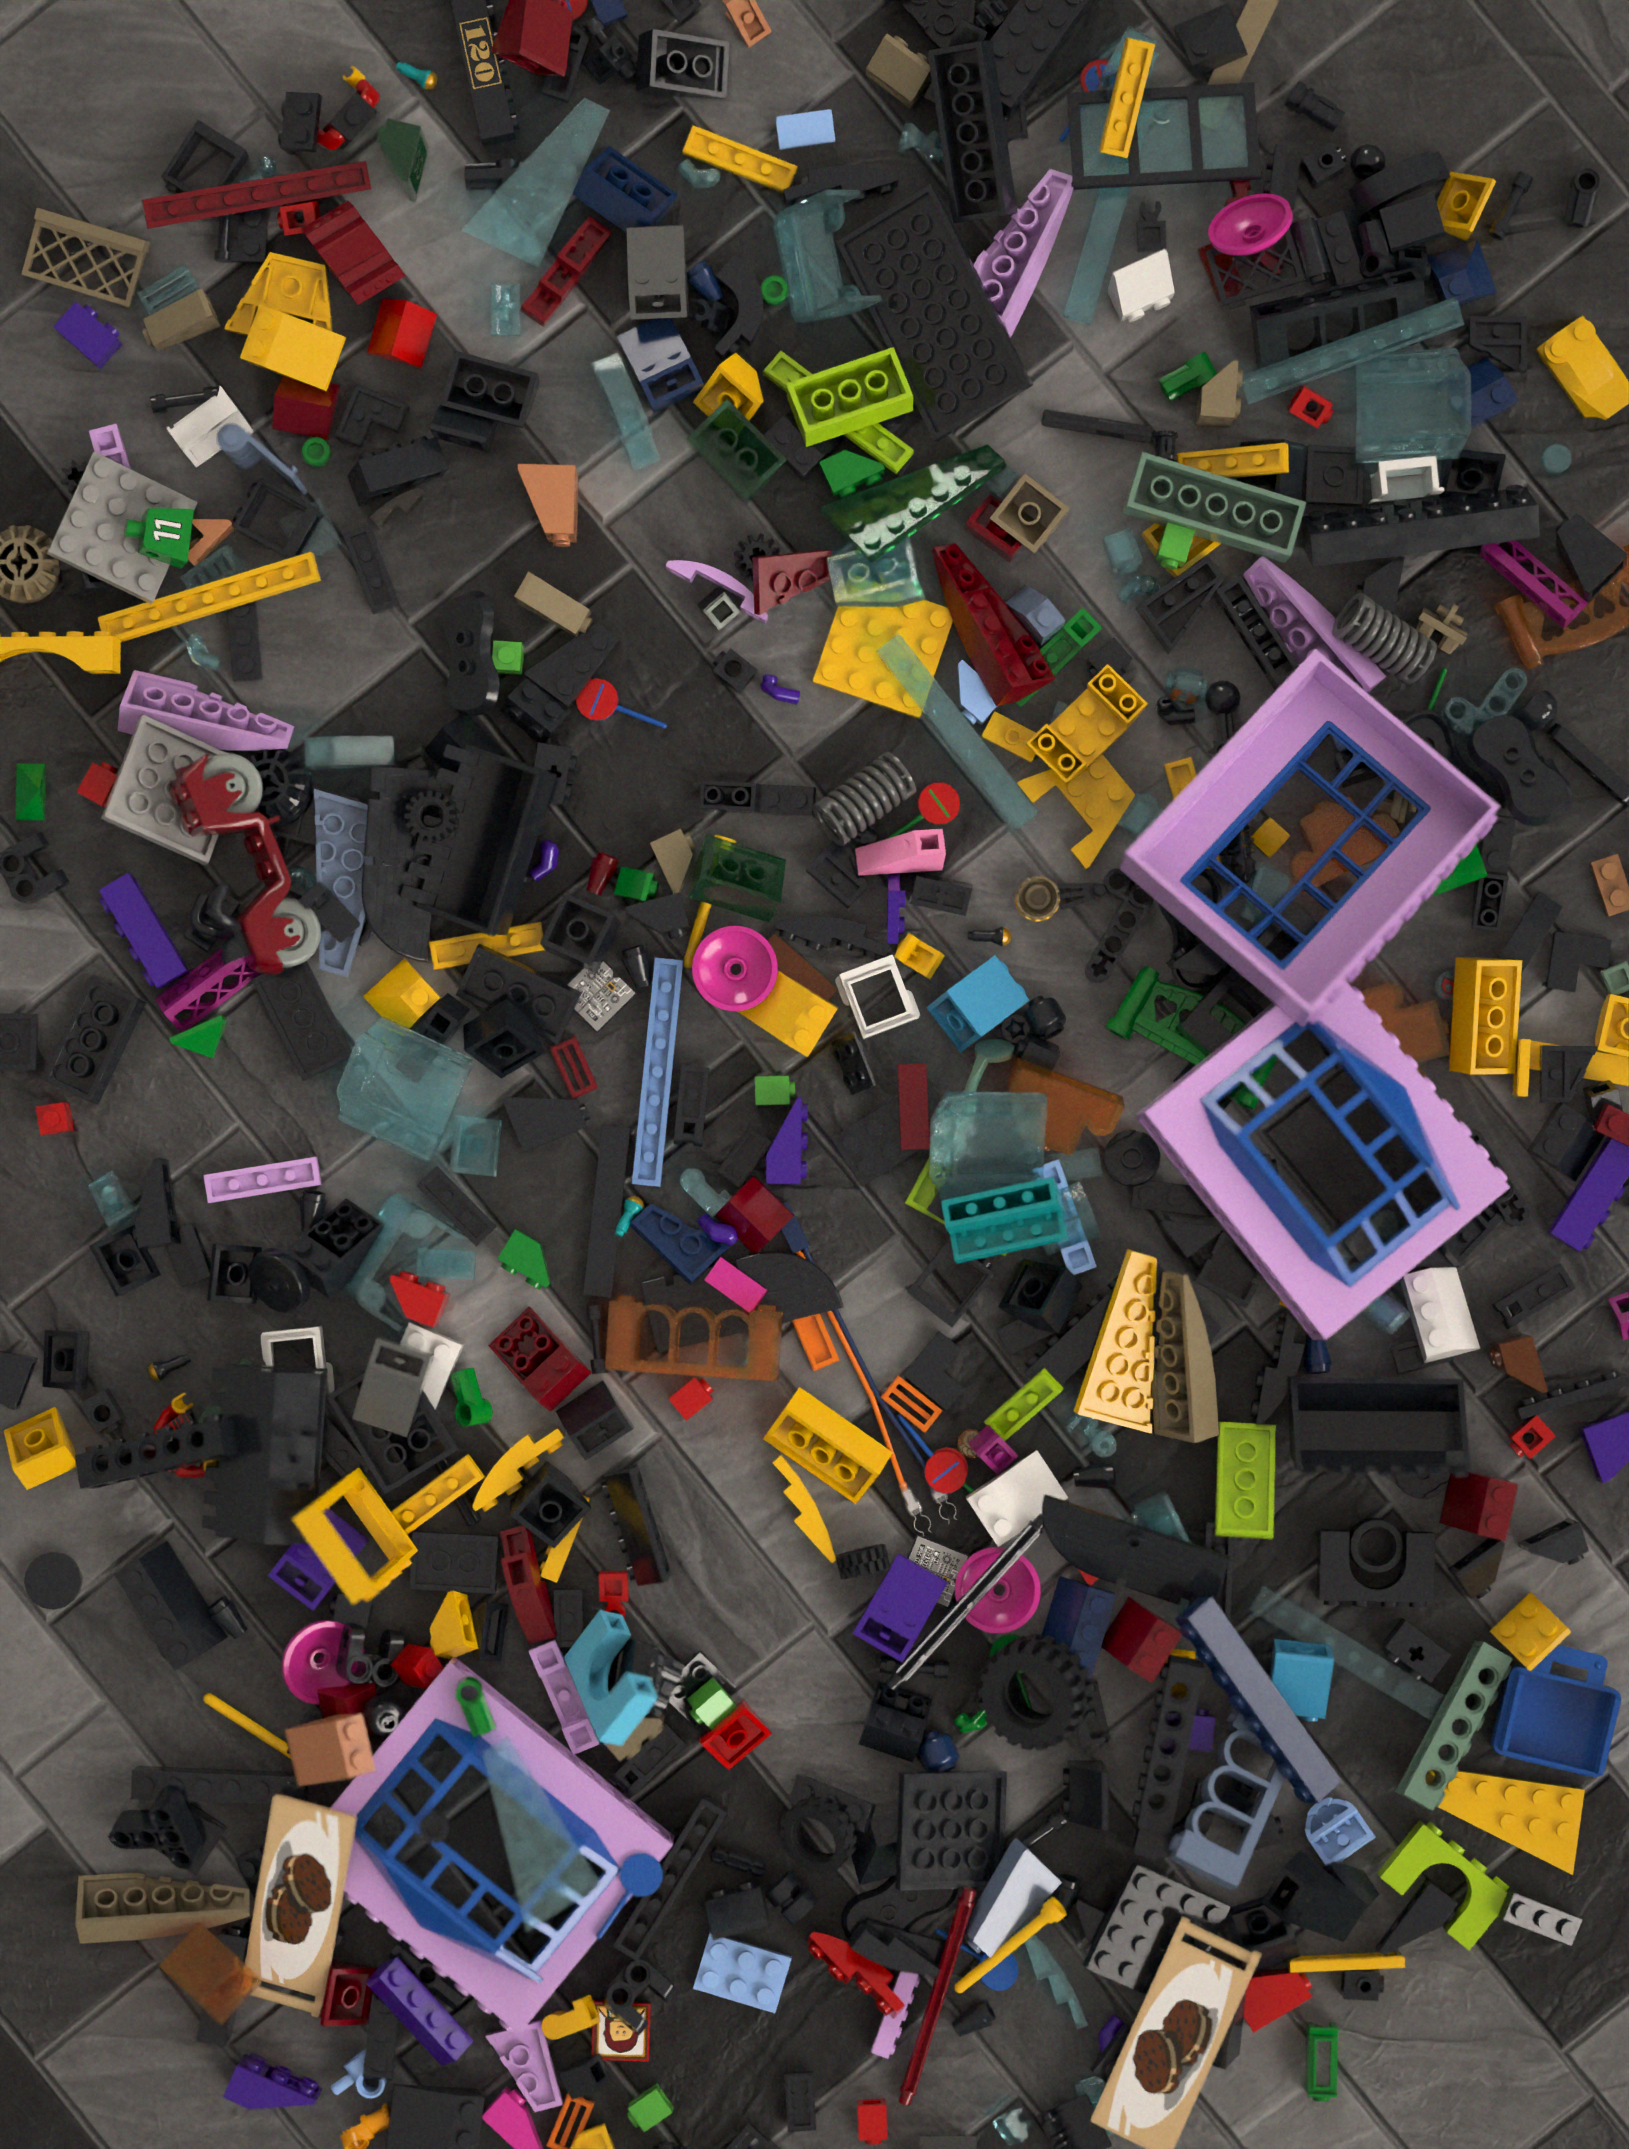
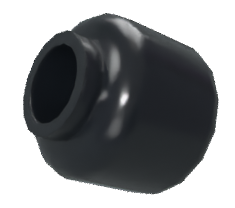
M1038 996L1028 1003L1029 1008L1025 1011L1024 1018L1035 1036L1044 1037L1045 1040L1059 1035L1064 1030L1063 1025L1066 1023V1015L1056 999Z
M378 1694L372 1697L364 1707L366 1723L376 1735L382 1737L390 1736L405 1716L399 1702L388 1694Z

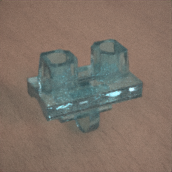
M491 284V336H520V284Z

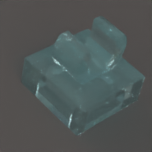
M1021 2108L999 2115L991 2122L1008 2145L1020 2143L1029 2135L1026 2129L1030 2127L1031 2121L1027 2120L1021 2124L1017 2119V2116L1022 2112Z

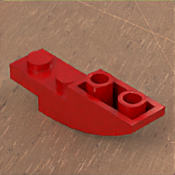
M812 1932L807 1940L808 1950L817 1960L822 1959L829 1966L827 1969L837 1981L842 1980L847 1984L855 1977L858 1988L863 1993H870L874 1997L877 2008L884 2015L890 2014L894 2019L902 2012L905 2004L887 1986L891 1982L893 1975L884 1966L851 1949L849 1943L841 1939L817 1932Z

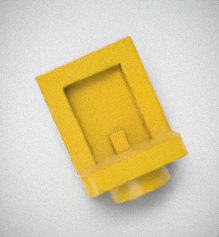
M910 933L899 942L897 952L894 955L901 963L928 979L932 978L945 957L940 951L920 941Z

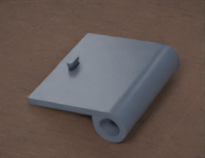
M231 423L220 428L217 433L218 445L236 467L242 470L252 469L262 459L303 495L308 492L296 476L298 470L294 466L290 470L243 428Z

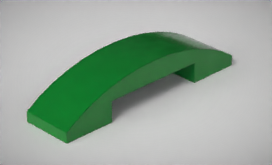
M1083 607L1040 649L1054 676L1102 629ZM1038 689L1037 691L1033 692L1032 694L1026 696L1025 698L1019 700V701L1016 702V703H1017L1020 707H1022V706H1023L1025 703H1027L1040 689Z

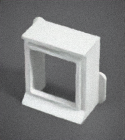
M221 386L217 397L214 395L175 423L172 429L169 426L167 427V430L181 450L196 467L222 450L217 442V433L224 425L230 423L237 424L248 434L251 435L253 433V429Z
M1436 456L1380 461L1378 471L1375 474H1370L1372 500L1368 504L1423 498L1444 492V488H1439Z
M893 954L839 974L835 980L843 1003L851 1006L863 1039L917 1020L920 1016L912 992L905 989ZM891 970L906 1012L866 1027L851 984Z
M322 1326L269 1331L261 1334L262 1356L266 1366H275L273 1342L313 1338L316 1368L328 1369L326 1395L334 1391L333 1367L330 1363L326 1362Z

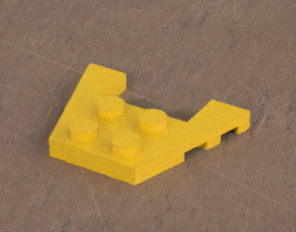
M270 252L251 282L252 285L244 298L237 305L233 316L225 325L226 331L248 336L258 306L261 304L291 316L312 320L314 325L332 332L327 267L322 264Z
M1103 754L1087 770L1067 784L1052 769L1020 780L1016 784L1032 804L1056 786L1081 816L1092 832L1072 847L1070 851L1085 870L1090 867L1135 796V793Z

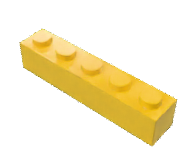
M584 1496V1498H585V1499L588 1501V1503H589L590 1498ZM582 1519L555 1548H552L550 1545L548 1546L545 1553L548 1555L546 1562L542 1561L539 1569L542 1572L541 1577L556 1583L558 1582Z

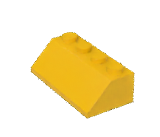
M1480 957L1455 958L1449 1071L1470 1075L1515 1074L1522 960Z
M800 1387L763 1437V1440L854 1504L859 1501L874 1482L893 1453Z

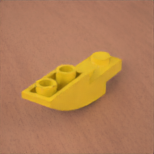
M558 1427L537 1442L534 1441L529 1433L510 1448L485 1478L472 1506L474 1510L477 1511L482 1507L485 1512L499 1503L496 1497L504 1492L509 1496L521 1488L520 1481L525 1477L519 1468L523 1466L527 1470L540 1461L537 1457L545 1450L551 1454L563 1445L561 1439L565 1437L561 1428Z

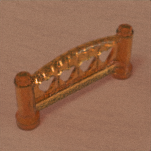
M1629 545L1623 547V550L1628 554L1626 567L1599 593L1615 605V611L1612 614L1605 613L1601 619L1594 617V598L1582 610V612L1589 616V623L1587 625L1579 624L1576 630H1570L1566 626L1563 629L1562 636H1553L1549 642L1542 639L1541 633L1544 615L1548 618L1550 617L1532 601L1524 604L1519 593L1494 604L1497 614H1502L1523 665H1526L1528 670L1543 664L1542 658L1546 655L1566 653L1594 645L1612 637L1629 626V606L1622 607L1619 604L1622 581L1629 585ZM1574 582L1567 584L1580 595ZM1559 598L1569 608L1570 604L1575 607L1577 606L1571 598Z

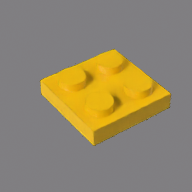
M1531 1592L1490 1630L1491 1634L1529 1671L1571 1633L1569 1628Z

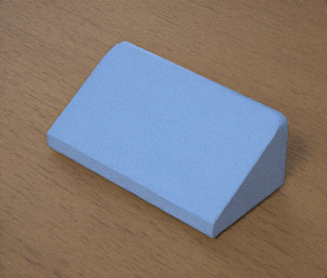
M831 109L775 118L780 150L835 142Z

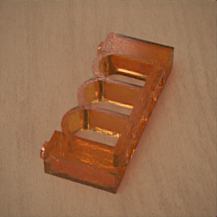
M618 1295L617 1300L609 1301L605 1370L777 1381L779 1380L783 1311H775V1305L759 1304L758 1309L751 1310V1313L735 1308L725 1310L715 1316L706 1307L691 1306L682 1309L676 1314L671 1307L665 1304L655 1303L642 1307V1302L635 1301V1296ZM651 1310L662 1312L669 1320L668 1361L639 1359L641 1323L645 1314ZM694 1312L702 1315L709 1324L708 1363L678 1361L680 1326L684 1317L689 1313ZM730 1315L741 1317L748 1325L749 1346L747 1366L718 1364L720 1326L723 1320Z

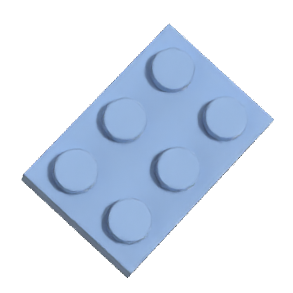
M709 1932L693 1989L775 2013L792 1956L729 1937L713 1940L711 1932Z

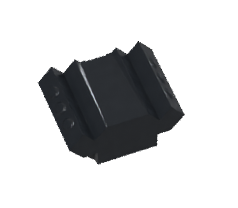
M629 1638L610 1666L608 1674L609 1694L626 1672L647 1676L650 1678L658 1696L657 1701L647 1713L660 1718L669 1703L674 1687L682 1676L685 1665L665 1655L655 1647Z

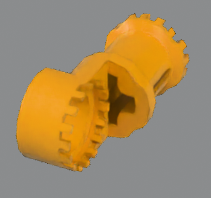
M387 2103L383 2104L381 2109L367 2116L365 2114L361 2115L360 2124L352 2126L350 2129L347 2128L346 2133L345 2131L342 2132L343 2135L341 2134L340 2138L344 2149H366L369 2145V2140L375 2138V2134L388 2128L390 2107Z

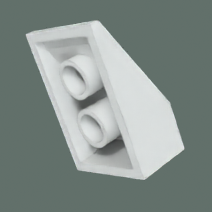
M1165 249L1113 272L1107 293L1121 322L1126 319L1129 322H1133L1145 315L1144 311L1152 307L1155 310H1159L1171 303L1170 299L1173 298L1175 292L1168 254Z
M412 1321L409 1322L400 1344L434 1355L423 1390L436 1410L464 1344Z
M1036 1450L967 1495L966 1499L999 1547L1019 1534L1040 1513L1042 1514L1044 1495H1050L1064 1501L1068 1497Z

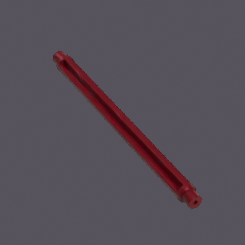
M964 1887L961 1897L958 1898V1905L938 1966L940 1971L935 1976L903 2084L900 2086L901 2094L898 2101L903 2105H911L913 2096L917 2093L916 2089L970 1913L975 1904L973 1900L976 1890L970 1887Z

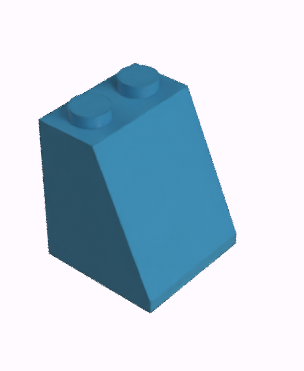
M994 955L926 1008L961 1053L1026 1004L1029 999L1024 988L1016 983L1009 974L1007 966Z
M1274 1639L1270 1680L1296 1716H1301L1302 1720L1313 1722L1318 1721V1718L1325 1719L1334 1662L1331 1645Z

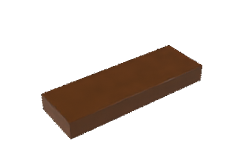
M775 933L771 936L768 942L775 952L778 970L829 1001L838 989Z

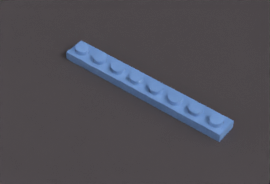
M655 958L632 1184L661 1187L683 960Z

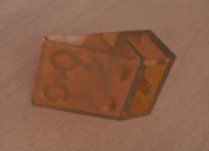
M201 1923L159 1965L221 2025L262 1983L256 1974Z

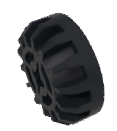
M265 749L261 753H251L250 762L256 769L264 764H271L269 770L259 773L262 780L263 793L261 801L253 813H260L267 820L279 816L280 820L270 826H281L295 820L306 809L312 795L313 783L307 765L299 757L285 749ZM276 766L281 769L284 778L274 773ZM264 783L269 784V785L275 784V785H277L279 788H276V787H273V786H272V787H267L266 785H264ZM264 796L271 800L268 802H262Z

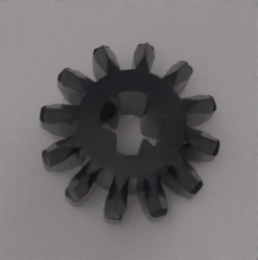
M751 534L748 535L749 545L740 541L738 546L743 551L734 552V557L742 559L735 563V568L745 567L741 576L745 578L751 572L752 582L753 562L751 560L753 559V553L759 552L760 556L762 553L765 556L781 553L780 547L770 549L774 544L773 538H770L765 544L763 543L764 534H759L758 542H754Z

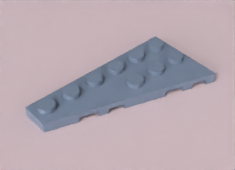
M314 789L317 882H323L361 924L347 939L340 943L320 923V969L349 977L366 919L361 892L363 865H373V857L364 856L368 805Z

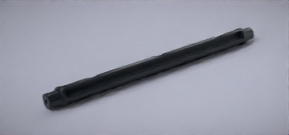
M1041 1513L1034 1521L1029 1522L892 1672L893 1675L886 1682L892 1690L896 1691L902 1683L905 1684L913 1673L1017 1559L1043 1533L1044 1524Z

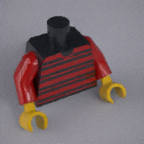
M351 66L353 69L351 76L347 78L343 75L342 78L357 91L323 129L318 130L317 143L329 150H336L338 148L343 150L378 112L375 106L380 101L379 93L365 79V75L354 66Z
M185 1392L175 1397L172 1403L162 1411L153 1426L154 1435H157L156 1430L160 1428L173 1427V1430L180 1429L181 1423L197 1421L192 1409H190L193 1407V1402L188 1405L183 1402L182 1398L186 1395ZM220 1458L167 1472L174 1471L178 1477L198 1479L205 1477L207 1466L216 1467L215 1463Z

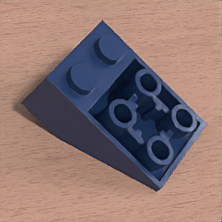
M671 318L652 319L617 336L653 413L701 391L704 387L698 370Z

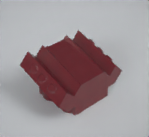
M349 200L301 228L320 259L357 305L405 277L399 265L394 261Z

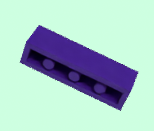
M127 873L99 890L103 896L99 899L100 903L107 913L112 911L117 920L113 923L122 938L125 936L131 943L128 950L136 962L141 960L146 969L142 973L150 986L155 985L157 988L162 989L190 972L133 874Z
M1609 1137L1606 1138L1550 1226L1547 1234L1577 1252H1580L1582 1248L1586 1250L1595 1238V1235L1592 1234L1598 1224L1600 1226L1604 1224L1610 1214V1211L1607 1210L1613 1200L1617 1202L1625 1191V1187L1622 1185L1629 1176V1147Z
M398 1957L383 1962L365 1982L441 2066L455 2062L474 2041Z

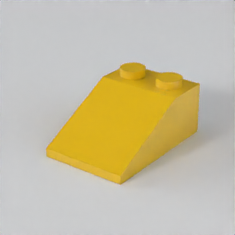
M259 304L240 358L258 367L327 391L346 337Z
M778 970L775 985L766 999L751 1009L737 1012L783 1043L808 1057L839 1007Z

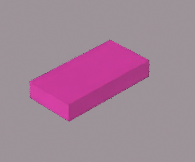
M722 1257L719 1258L705 1278L707 1283L749 1313L754 1311L768 1291Z

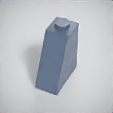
M1027 585L1005 602L1027 628L1039 647L1056 635L1066 621L1047 597Z

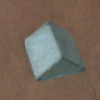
M455 1115L449 1172L496 1177L502 1120Z
M1080 1182L1059 1190L1065 1213L1064 1219L1068 1240L1043 1245L1047 1256L1059 1252L1060 1249L1100 1235L1093 1211Z

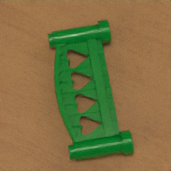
M1144 966L1143 970H1140L1114 1018L1110 1017L1104 1028L1126 1041H1130L1133 1033L1136 1032L1190 1063L1197 1065L1206 1056L1183 1035L1181 1036L1176 1027L1180 1024V1011L1184 1009L1191 1011L1205 995L1173 984L1162 983L1158 979L1159 973L1156 970ZM1157 996H1163L1167 1002H1174L1177 1010L1175 1013L1156 1022L1154 1000ZM1218 1002L1208 1012L1232 1035L1247 1024L1238 1015ZM1276 1056L1270 1058L1250 1075L1261 1088L1278 1059ZM1243 1083L1237 1085L1229 1095L1230 1099L1250 1110H1254L1259 1101Z

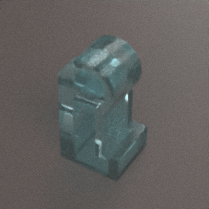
M690 1168L681 1175L680 1183L682 1188L711 1217H714L732 1198L725 1189L718 1194L706 1182L704 1174L699 1169Z

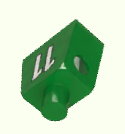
M149 508L143 513L142 522L126 520L124 536L139 539V554L177 568H183L188 561L194 510Z

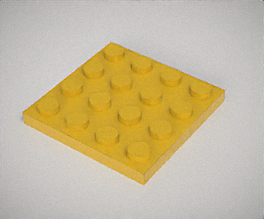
M849 575L813 683L920 719L953 622L949 609Z

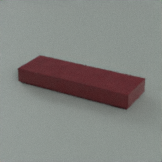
M926 1063L899 1064L897 1066L901 1150L930 1149Z

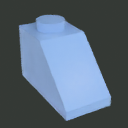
M961 660L957 666L960 708L963 709L961 715L973 725L975 722L982 725L998 706L993 702L978 673Z

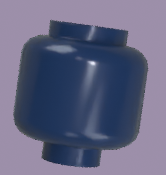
M938 1730L922 1737L924 1742L920 1744L918 1754L927 1772L950 1771L957 1766L955 1762L959 1759V1752L949 1734L939 1735Z

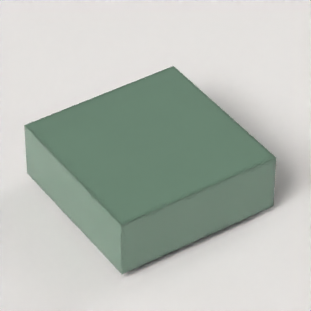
M1627 961L1599 971L1607 994L1619 995L1629 991V965Z

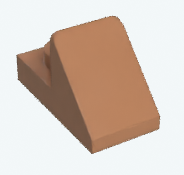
M721 0L727 10L725 12L726 17L748 47H751L772 32L755 0Z
M193 519L192 524L204 535L201 539H194L189 545L188 560L196 568L235 530L233 524L228 519Z

